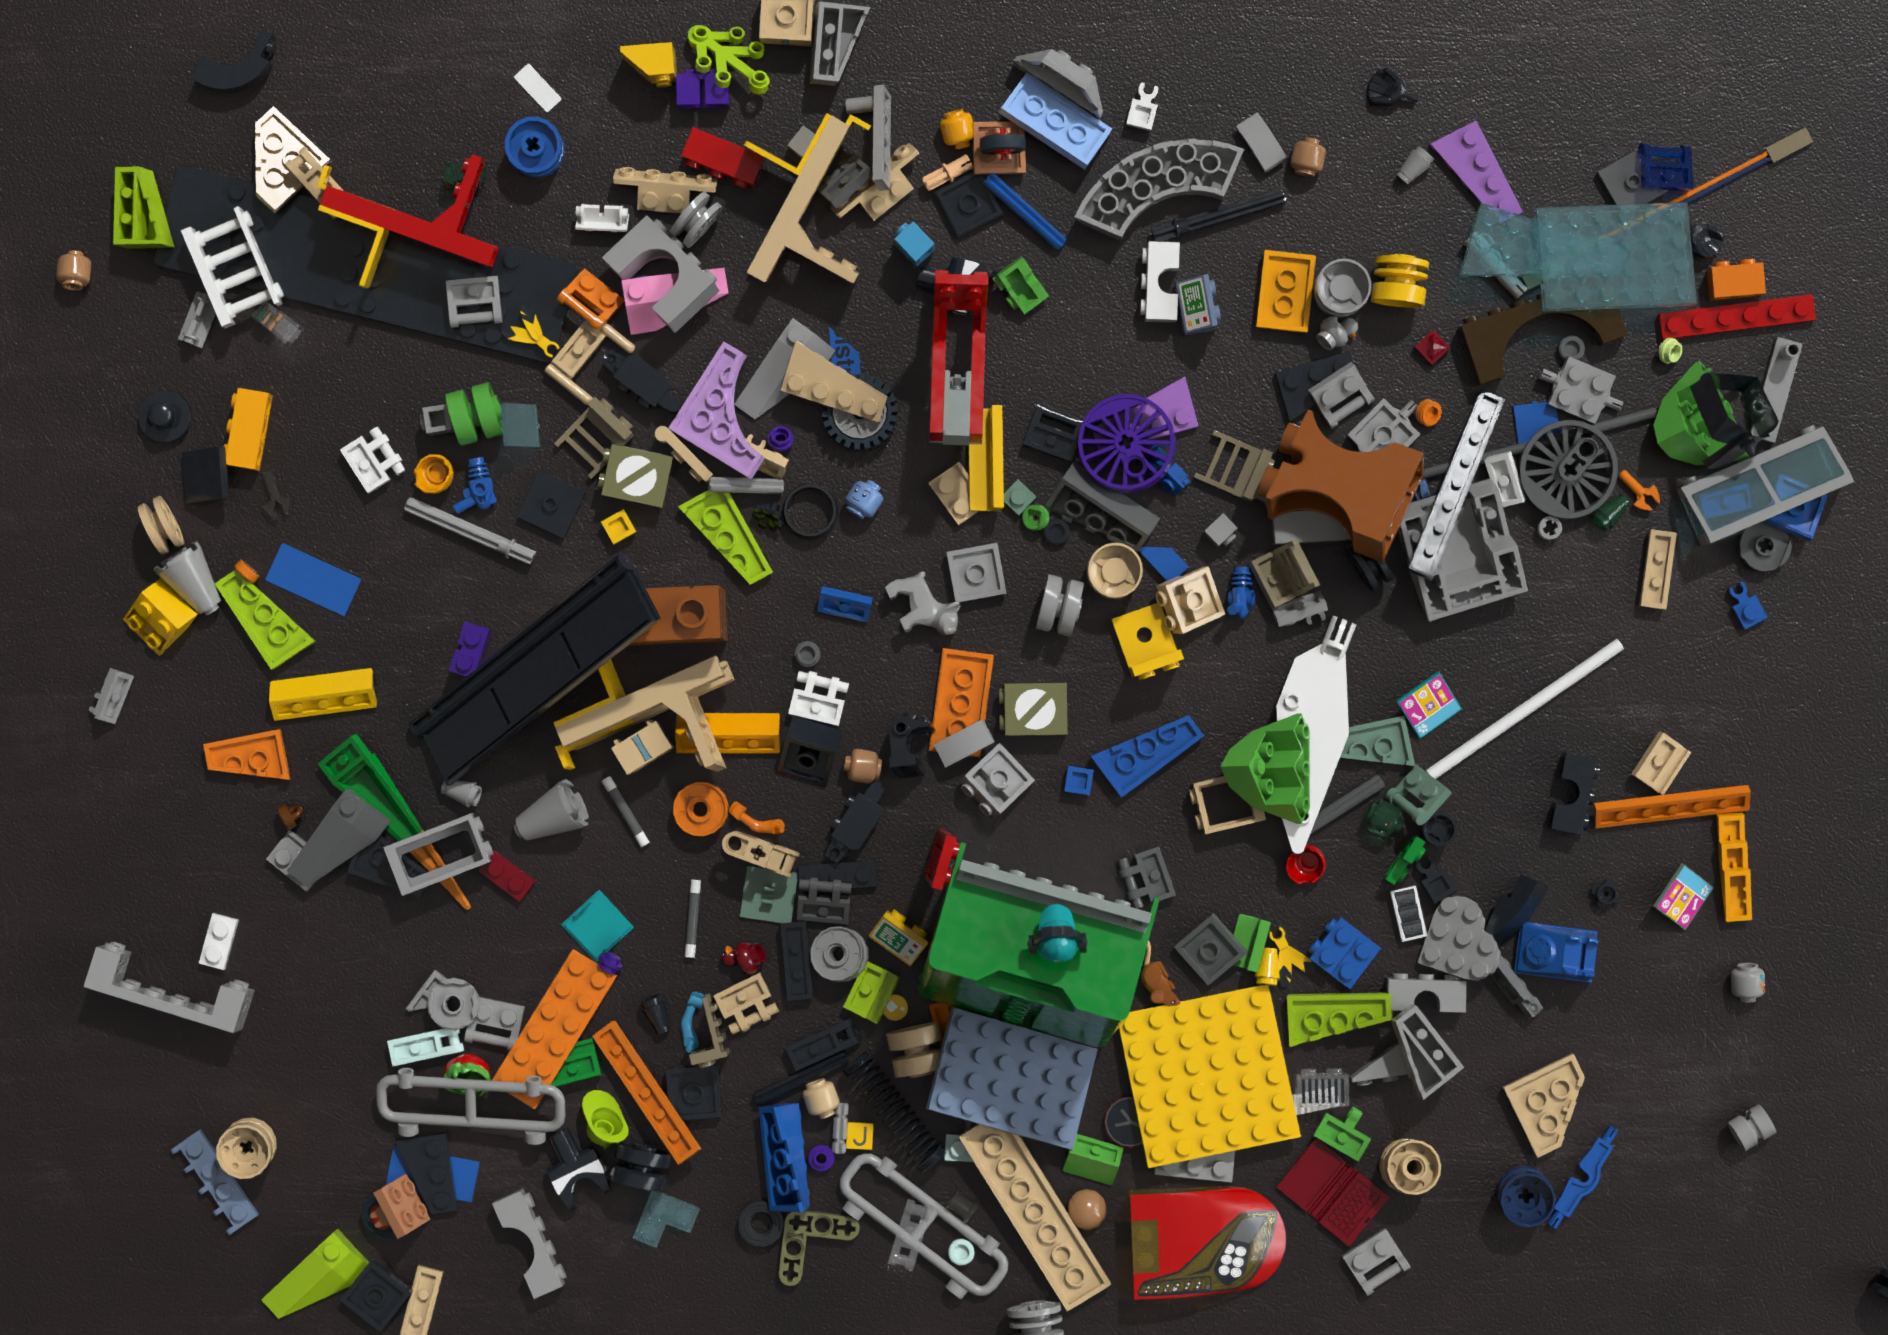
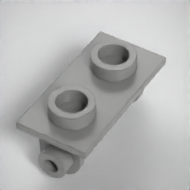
M196 292L178 337L179 340L203 348L216 315L207 294Z

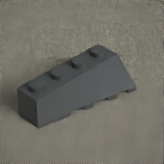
M1073 462L1044 506L1049 514L1054 512L1061 515L1062 520L1072 523V521L1080 523L1086 526L1085 530L1092 533L1101 532L1106 534L1107 539L1125 544L1137 552L1160 519L1124 494L1111 491L1096 483L1086 470L1076 462Z

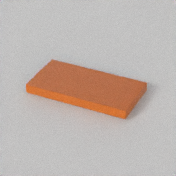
M943 648L932 724L936 732H931L930 751H937L934 744L982 719L985 722L994 655ZM981 749L969 756L980 757Z

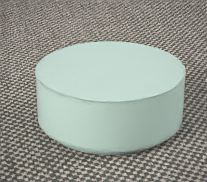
M956 1239L949 1246V1257L957 1265H966L974 1257V1247L967 1239Z

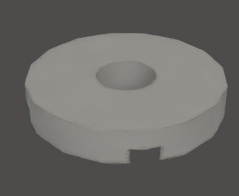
M451 978L441 981L432 989L427 1005L431 1018L440 1027L458 1030L467 1027L475 1020L479 1012L480 1000L474 986L465 980ZM451 997H457L460 1000V1007L454 1012L450 1011L447 1007V1002Z

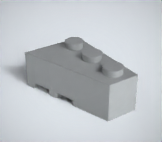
M820 1L815 6L809 84L835 86L839 82L870 7Z
M1411 1004L1391 1020L1419 1099L1424 1100L1464 1068L1416 1005Z

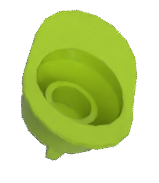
M602 1090L588 1092L583 1098L582 1109L587 1121L586 1132L589 1139L595 1144L601 1145L603 1149L609 1148L611 1144L624 1141L628 1136L629 1129L615 1098Z

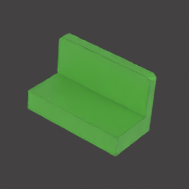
M1244 914L1238 915L1233 935L1248 952L1234 966L1258 972L1271 922Z
M1077 1134L1073 1150L1068 1152L1063 1171L1112 1185L1119 1169L1123 1147Z

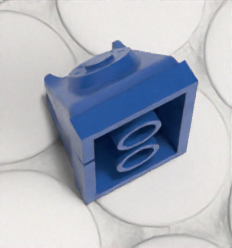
M1526 922L1518 930L1513 972L1591 983L1594 977L1598 931Z

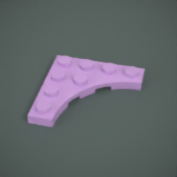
M723 341L669 426V429L749 479H752L765 457L758 453L745 439L738 425L734 407L737 377L747 356Z

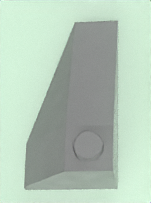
M792 318L734 404L755 420L790 394L781 391V387L796 340L813 352L822 355L828 361L836 352L820 337L794 318Z

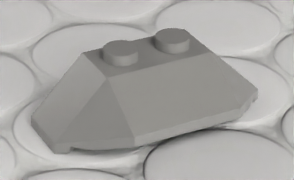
M1053 49L1016 56L1013 66L1024 73L1028 72L1097 119H1101L1103 110L1095 76L1092 75L1093 71L1089 67L1081 63L1079 66L1070 61L1071 56L1062 50L1056 52Z

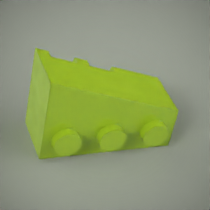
M139 166L115 167L113 245L127 249L175 248L153 171Z

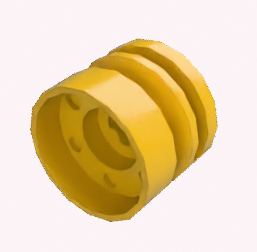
M1405 254L1376 256L1375 264L1385 268L1375 269L1374 275L1385 278L1384 282L1372 284L1371 302L1395 307H1424L1426 289L1415 285V283L1428 279L1427 274L1418 271L1428 270L1430 262Z

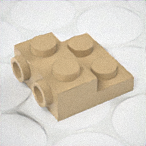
M1209 566L1201 567L1184 576H1177L1157 585L1156 600L1161 607H1164L1167 614L1164 617V623L1168 630L1173 631V634H1184L1225 615Z

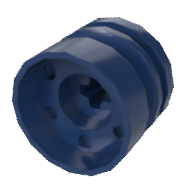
M1521 1165L1513 1167L1504 1173L1498 1182L1497 1198L1499 1205L1511 1222L1522 1227H1534L1541 1225L1550 1218L1555 1209L1556 1197L1553 1187L1541 1171L1532 1166ZM1523 1189H1527L1530 1193L1526 1195V1199H1522L1521 1195H1518L1523 1193Z

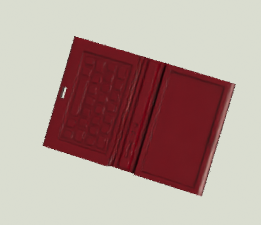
M1317 1137L1276 1186L1349 1247L1389 1199L1387 1194Z

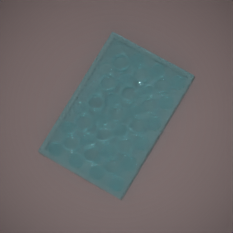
M1688 203L1545 207L1534 210L1543 311L1694 306L1697 303Z

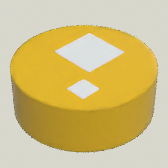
M893 994L883 1014L889 1020H901L908 1011L907 1001L904 997Z

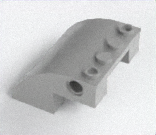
M1491 478L1470 485L1433 579L1430 581L1410 572L1428 621L1528 591L1518 546L1509 534L1500 492ZM1437 495L1410 503L1398 529L1408 567Z

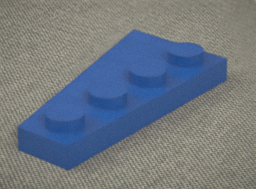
M1188 715L1090 757L1122 798L1204 737V735Z

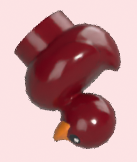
M742 942L736 946L735 950L730 946H726L725 951L721 955V961L728 967L735 966L738 963L744 974H754L758 971L760 964L766 961V955L760 944L751 945L750 943Z

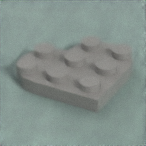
M1454 896L1444 898L1433 915L1418 963L1473 981H1479L1486 978L1490 973L1493 974L1500 963L1501 952L1493 935L1484 931L1485 917H1483L1479 905L1467 897Z

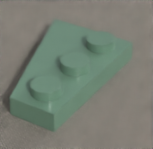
M1405 716L1349 727V735L1340 758L1415 766Z

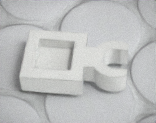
M1142 82L1138 89L1140 100H1132L1126 125L1151 131L1158 106L1152 104L1151 100L1157 96L1158 86H1154L1152 94H1146L1143 91L1145 83Z

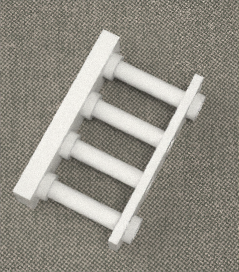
M240 207L234 208L237 218L202 233L200 231L196 232L192 227L181 230L219 322L224 328L235 325L233 318L236 317L237 313L270 299L277 306L283 305L280 299L284 297L283 291L278 282H273L250 226L254 225L248 211L243 212V209ZM242 227L247 242L214 256H206L202 247L206 245L205 242ZM252 251L257 266L224 280L220 278L216 280L212 271L216 269L215 266ZM262 275L268 288L267 290L234 304L230 302L226 304L223 294L226 293L227 289Z

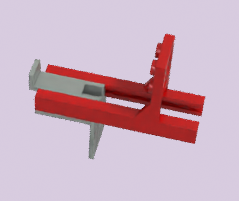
M935 270L929 443L982 445L985 332L988 295L987 272H974V275L948 274V271ZM947 310L973 311L971 371L966 372V377H961V374H955V377H950V371L945 370Z

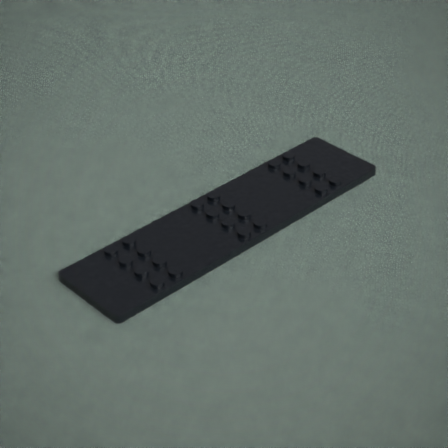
M179 166L177 168L165 214L175 248H157L154 263L159 267L200 277L181 230L192 227L196 232L200 231L202 233L237 218L234 208L240 207L243 209V212L248 211L254 225L250 226L273 282H278L283 291V298L551 364L552 360L556 357V346L548 347L547 352L553 355V358H549L537 344L509 340L502 334L501 330L509 326L527 329L521 317L522 304H527L536 314L543 336L559 345L568 306L565 303L562 305L556 299L561 291L576 278L578 268L574 263L483 241L500 247L494 265L491 267L389 231L370 288H363L359 286L378 231L339 217L333 219L330 214L318 210L320 203L316 199L295 194L274 213L256 196V184L186 166ZM242 227L205 242L206 245L202 247L206 256H214L247 242ZM252 251L215 266L216 269L212 271L216 280L219 278L224 280L257 266ZM262 275L236 285L259 292L268 289ZM498 276L503 323L495 324L494 321L459 324V327L451 328L446 281ZM492 304L457 307L458 314L493 311Z

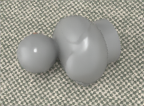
M1336 316L1324 319L1320 324V332L1316 335L1317 341L1327 350H1331L1333 347L1344 346L1348 341V336L1350 338L1356 337L1355 333L1358 330V324L1354 319L1347 318L1341 324L1337 321L1338 318Z

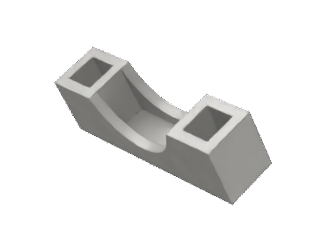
M520 1189L494 1201L492 1205L502 1228H515L524 1232L533 1244L534 1260L531 1267L524 1274L533 1298H538L562 1287L565 1284L564 1279L567 1278L561 1264H556L553 1257L556 1254L555 1248L551 1240L546 1241L543 1231L546 1229L541 1217H536L532 1208L535 1207V1203L529 1192L525 1193L524 1189Z

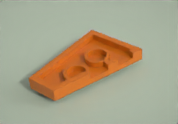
M281 729L203 744L208 770L291 780Z

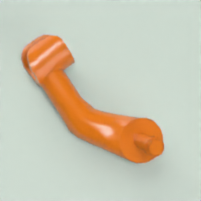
M737 801L733 802L729 808V813L734 818L740 820L755 832L780 834L785 831V825L782 820H754L745 814L747 808Z

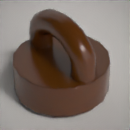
M283 804L277 808V812L288 830L298 826L295 820L303 813V808L300 805L288 809L287 805Z

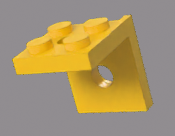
M1158 603L1111 619L1131 677L1138 676L1139 680L1156 675L1154 670L1161 667L1164 672L1179 667V661L1184 659L1181 649L1177 650L1171 631L1168 630L1164 623L1165 614ZM1143 627L1148 628L1152 634L1151 639L1146 643L1140 642L1137 638V631Z

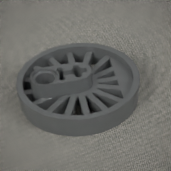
M1563 420L1540 428L1528 439L1520 455L1518 474L1524 493L1541 511L1559 518H1577L1598 509L1611 495L1617 480L1618 462L1612 444L1600 430L1585 422ZM1567 425L1577 426L1570 447L1568 444ZM1560 427L1562 451L1551 429ZM1583 428L1592 433L1589 438L1581 437ZM1544 433L1548 437L1556 455L1538 441ZM1597 438L1603 445L1600 448L1598 447V444L1595 442ZM1588 442L1590 451L1587 455L1582 456L1579 452V447L1582 443ZM1535 445L1554 462L1528 455L1529 451ZM1604 452L1607 453L1609 462L1591 464L1598 455ZM1527 460L1552 467L1525 471ZM1565 464L1571 465V474L1565 473ZM1609 467L1608 478L1585 472L1588 469ZM1551 474L1536 483L1528 477L1532 475ZM1582 477L1606 483L1603 491L1599 492ZM1553 480V482L1549 485V487L1546 490L1541 488V486ZM1578 482L1597 496L1591 504L1587 501ZM1572 485L1584 508L1574 511ZM1558 486V489H1557V492H1556V495H1555V498H1554V497L1551 496V493H1552V492L1555 490V488ZM1565 486H1566L1567 508L1564 507V506L1560 503V502H1561V499H1562V496H1563V492H1564Z

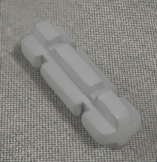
M840 1103L834 1109L836 1117H834L833 1122L834 1142H832V1152L835 1154H844L846 1152L845 1139H847L848 1118H846V1115H848V1104Z

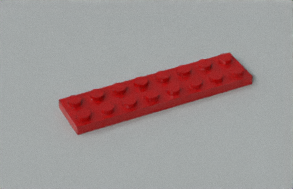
M939 828L924 879L932 888L942 890L943 885H949L953 871L949 868L950 860H956L960 844L956 842L957 838L954 835Z

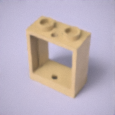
M1225 776L1192 783L1193 789L1189 790L1192 805L1197 804L1199 814L1195 815L1198 830L1203 829L1204 834L1266 820L1265 813L1250 805L1252 816L1209 825L1201 788L1226 783Z

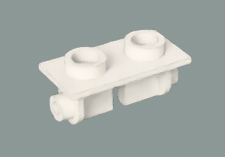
M581 204V206H576L577 220L575 229L627 232L629 221L628 208L605 205L604 213H600L599 205Z

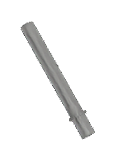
M409 498L405 504L404 510L500 552L507 559L511 557L527 565H531L534 560L536 551L516 543L515 539L512 541L414 498Z

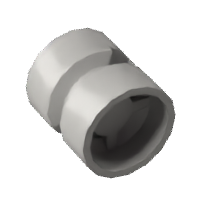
M1760 1104L1747 1110L1745 1117L1739 1115L1727 1122L1732 1135L1744 1151L1756 1146L1759 1138L1766 1140L1777 1133L1771 1119Z

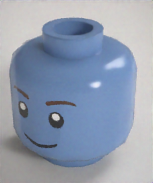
M868 480L866 483L863 481L855 482L845 497L846 509L860 519L872 517L883 502V496L879 492L881 487L871 480Z

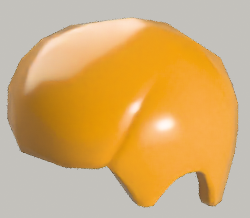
M429 454L422 458L414 470L416 477L415 485L424 493L438 494L445 491L453 480L454 473L450 461L442 455Z

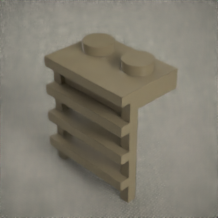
M596 397L588 403L590 407L554 443L559 447L566 440L594 467L588 475L591 479L606 464L602 463V461L597 464L569 437L577 429L604 455L605 449L580 426L586 418L616 445L624 446L635 436L630 431L633 426L623 416L619 419L611 413L614 407L604 398L599 401Z
M1214 430L1212 435L1220 438L1221 441L1206 475L1203 476L1195 473L1194 478L1248 502H1251L1254 497L1259 498L1258 489L1266 469L1269 466L1273 467L1275 460L1271 459L1273 452L1266 449H1257ZM1227 441L1234 444L1235 447L1220 482L1210 479ZM1241 447L1248 450L1249 454L1234 488H1231L1224 484Z
M1297 539L1248 563L1271 609L1320 585Z
M706 994L702 1000L714 1046L692 1051L689 1055L691 1064H698L699 1068L714 1065L715 1059L727 1057L730 1053L729 1047H723L722 1041L725 1040L726 1034H720L718 1026L722 1024V1018L716 1019L715 1011L719 1007L717 1003H712L710 994Z

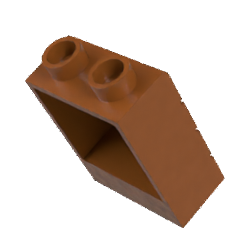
M719 585L693 586V588L690 586L646 588L661 620L628 646L728 642L725 590Z

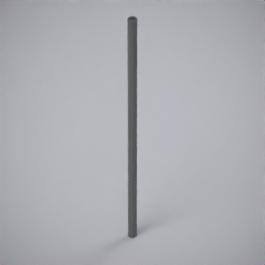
M1651 408L1591 425L1601 432L1656 418L1657 411L1656 408ZM1583 428L1581 437L1590 436L1592 433ZM1576 429L1567 431L1568 441L1573 440ZM1561 433L1553 434L1557 443H1562ZM1547 436L1538 439L1545 447L1552 446ZM1526 442L1483 453L1479 465L1485 464L1484 459L1489 456L1511 451L1512 456L1521 454ZM1533 445L1530 451L1537 450L1539 448ZM1451 462L1424 469L1422 480L1446 474Z

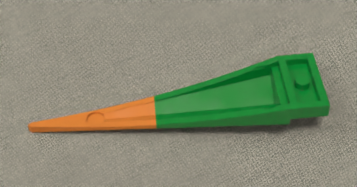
M357 734L349 737L318 763L331 783L341 792H344L346 788L352 789L390 818L392 821L386 827V830L398 841L424 832L375 753L371 754ZM432 843L410 851L429 872L445 866ZM453 877L440 881L464 909L468 910L471 908L470 903Z

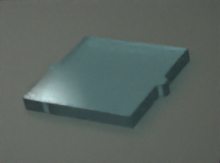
M501 403V427H503L504 446L540 447L538 432L540 425L537 420L536 405Z

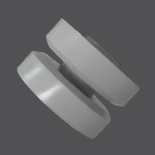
M1048 574L1036 629L1049 632L1052 629L1054 618L1057 617L1059 618L1057 633L1071 637L1075 622L1078 621L1084 582L1070 580L1065 594H1061L1062 578Z

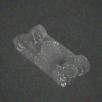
M907 1199L887 1264L893 1266L899 1264L905 1266L906 1270L913 1271L932 1206L926 1204L920 1206L915 1204V1201ZM911 1214L921 1217L919 1224L909 1221ZM901 1246L911 1249L909 1256L899 1254Z

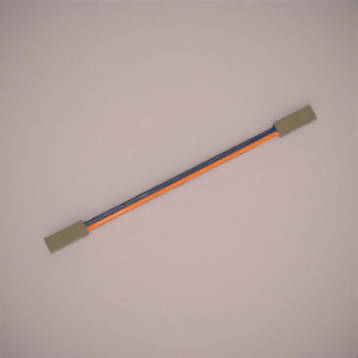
M1805 127L1766 147L1764 153L1566 256L1559 255L1520 275L1528 291L1567 271L1569 265L1767 162L1773 164L1813 143V140Z

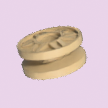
M161 496L153 498L154 512L145 503L138 506L139 516L152 543L161 554L169 552L167 539H170L176 547L184 545L179 525L169 506Z

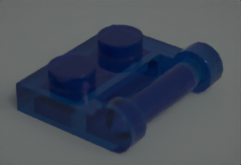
M1649 143L1639 144L1638 156L1641 165L1642 189L1690 191L1693 189L1692 150L1690 145L1663 147L1651 146ZM1652 156L1679 158L1681 163L1653 162Z

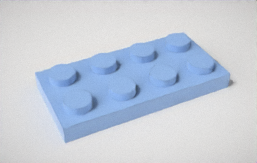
M1026 72L999 111L1001 115L1083 169H1086L1112 131L1111 127L1028 72Z

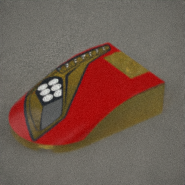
M1239 1186L1128 1190L1131 1209L1134 1282L1132 1294L1134 1300L1192 1297L1247 1290L1266 1281L1281 1263L1286 1246L1284 1223L1274 1205L1263 1195L1252 1189Z

